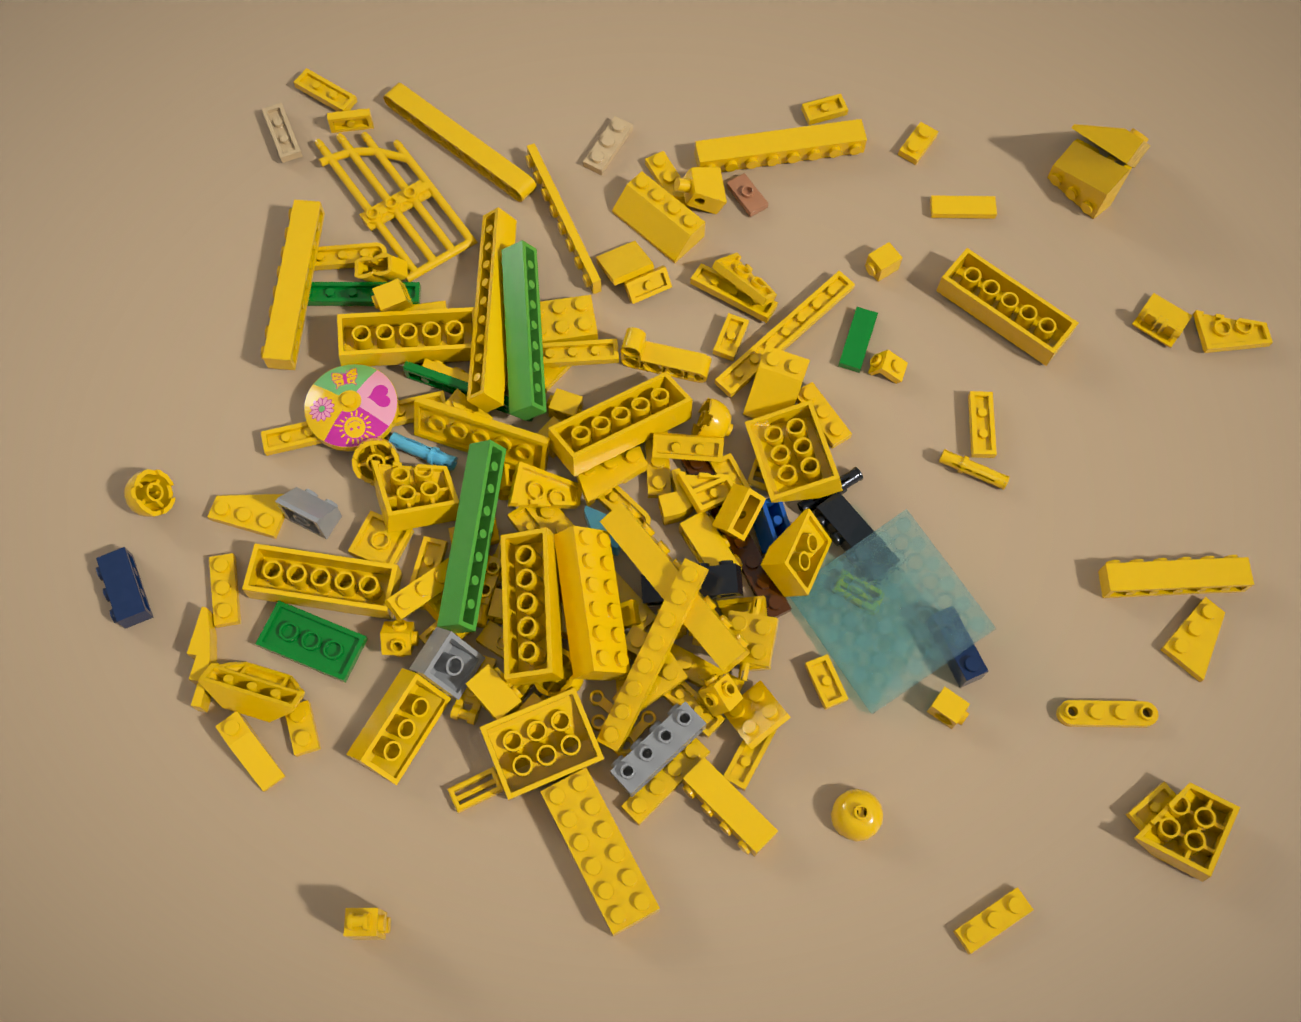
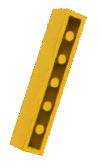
M1228 555L1216 559L1215 556H1205L1191 560V557H1181L1168 561L1167 558H1158L1148 562H1144V559H1134L1125 563H1121L1120 560L1107 561L1098 571L1103 598L1245 592L1254 585L1249 558L1238 557V555Z

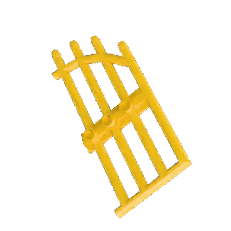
M363 132L361 137L368 147L353 148L347 138L342 133H338L336 138L344 150L331 153L322 140H315L316 147L324 156L318 159L322 167L330 164L364 210L359 216L370 231L377 228L400 259L407 261L409 271L406 278L407 282H412L478 243L399 140L393 142L395 149L398 151L395 152L379 148L367 132ZM360 156H376L401 191L389 196ZM350 157L383 201L371 207L338 161ZM388 159L407 163L419 181L408 186ZM433 197L465 240L454 246L421 202ZM414 207L447 251L435 257L403 213ZM396 218L428 262L417 268L384 223Z

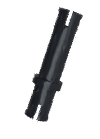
M854 467L840 477L843 489L840 493L844 494L847 492V488L863 480V475L857 467ZM833 494L822 498L803 500L798 502V508L801 513L805 509L813 511Z

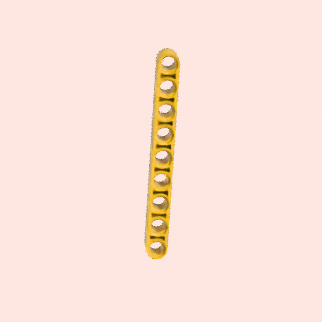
M398 82L383 96L389 108L518 202L525 200L537 188L536 182L530 175L404 84Z

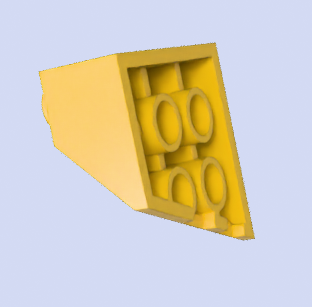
M1077 138L1054 163L1047 178L1068 199L1077 204L1085 214L1094 219L1111 206L1133 167L1127 164L1122 166L1116 163V158L1112 156L1106 158L1099 153L1097 148Z
M371 460L376 496L388 533L456 521L459 499L447 466L417 464L415 467L403 466L402 462H393V465L380 464L378 460Z
M1189 782L1134 839L1152 856L1203 882L1212 876L1240 807Z

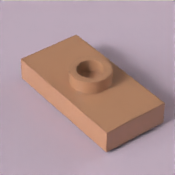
M745 173L727 182L726 187L749 217L768 208L769 203Z

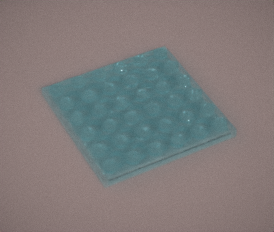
M907 509L820 569L808 596L790 597L871 714L877 712L996 629Z

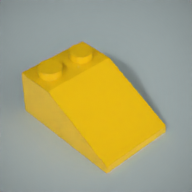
M766 345L743 415L755 419L795 405L810 360Z
M805 509L770 545L761 563V567L784 597L808 596L832 540L812 511Z

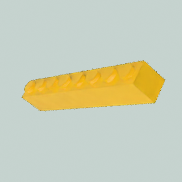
M862 119L699 140L695 141L694 155L697 167L721 168V172H732L740 169H754L756 167L775 166L777 164L796 163L798 161H814L821 158H836L850 154L857 155L864 153L867 137Z
M294 199L293 207L289 209V227L285 228L286 242L285 246L281 248L282 262L281 266L277 268L278 282L273 287L274 302L269 307L270 322L265 327L266 342L265 346L261 347V359L264 360L268 368L296 369L325 216L320 201Z
M621 502L599 522L665 600L682 563L677 558L673 561L668 555L670 549L662 540L658 542L653 537L655 531L647 522L643 524L638 519L640 513L633 505L628 507ZM698 592L683 624L720 669L724 672H729L750 654V651L746 648L749 644L740 633L735 635L730 629L733 626L724 614L719 616L714 610L717 607L714 601L708 595L704 598Z

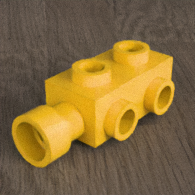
M498 554L488 556L477 627H486L491 598H493L495 588H499L502 582L501 555Z

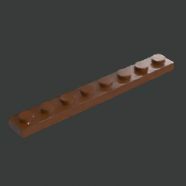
M681 459V464L687 475H698L699 473L716 475L709 461ZM722 505L708 510L714 520ZM719 530L720 534L725 535L732 554H737L743 564L741 567L742 573L754 595H764L766 597L767 616L778 618L790 612L792 608L786 597L783 596L761 567L763 557L750 534L748 533L745 541L728 536Z

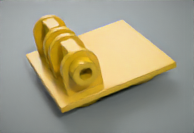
M1153 293L1132 325L1171 348L1183 332L1192 315Z

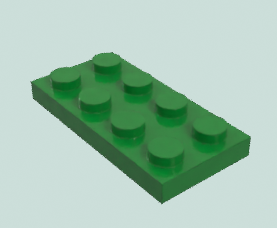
M278 600L255 644L262 649L346 683L368 638L365 635Z

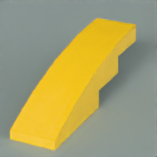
M201 607L187 654L195 660L189 680L197 685L191 706L197 711L208 713L212 696L199 684V678L211 663H217V635L213 613L207 607Z

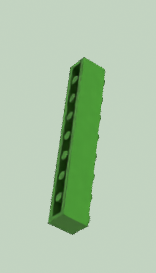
M521 240L502 249L501 263L503 270L502 283L504 290L503 303L505 311L504 324L506 331L509 411L511 415L525 421L547 411L537 249Z
M492 440L469 444L437 627L452 631L454 634L476 632L506 455V448Z

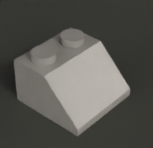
M296 487L278 497L275 501L286 519L325 539H328L342 517L335 502L329 499L325 501L319 499L318 495L310 489H305L304 491Z
M436 627L409 670L419 674L439 690L459 700L467 688L465 683L474 677L485 657L452 631Z

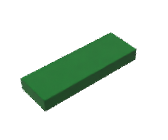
M860 307L856 308L838 367L860 373L877 319V312Z

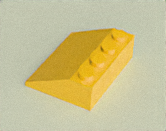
M1078 124L1072 126L1073 130L1134 168L1151 146L1147 143L1149 139L1134 128L1128 131L1125 128Z
M812 400L745 422L771 503L816 499L843 491L839 473Z
M576 688L567 690L480 727L508 800L604 760Z

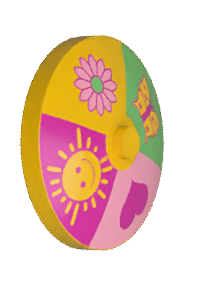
M349 364L331 369L315 381L307 394L304 412L310 430L321 443L340 451H355L361 442L376 437L384 439L389 434L398 418L399 400L392 382L382 372L367 365Z

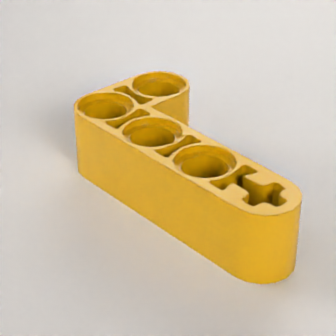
M635 327L627 328L621 347V363L623 365L657 374L667 372L671 377L698 383H704L707 380L712 361L710 356L646 341V333L643 330Z

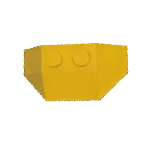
M249 662L211 663L199 678V684L222 708L234 712L238 711L240 714L269 723L294 712L305 695V691L299 686L292 675Z

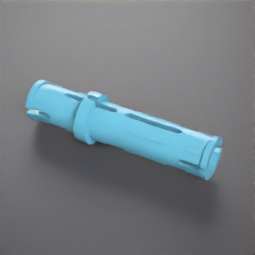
M396 432L389 439V442H392L397 449L426 460L428 464L447 466L450 471H453L457 465L458 458L456 456L444 453L438 447L424 445Z

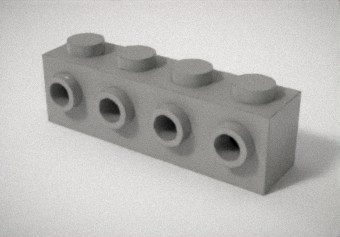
M686 701L681 706L678 703L668 711L669 717L662 723L660 720L657 721L649 729L650 734L644 740L639 738L631 745L630 749L632 751L626 757L621 755L611 764L613 768L610 770L611 775L631 797L706 729V722Z

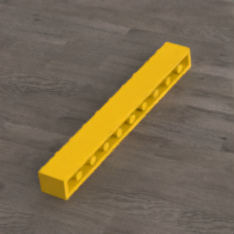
M499 207L483 215L467 392V401L486 413L504 405L507 351L505 344L506 331L501 262L502 249L515 244L517 220Z

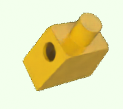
M692 167L683 178L675 179L674 190L684 192L687 206L718 214L727 203L721 168Z

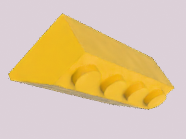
M643 171L626 185L612 209V213L674 263L681 259L705 235L706 222Z
M402 668L346 755L397 785L451 698L419 674Z

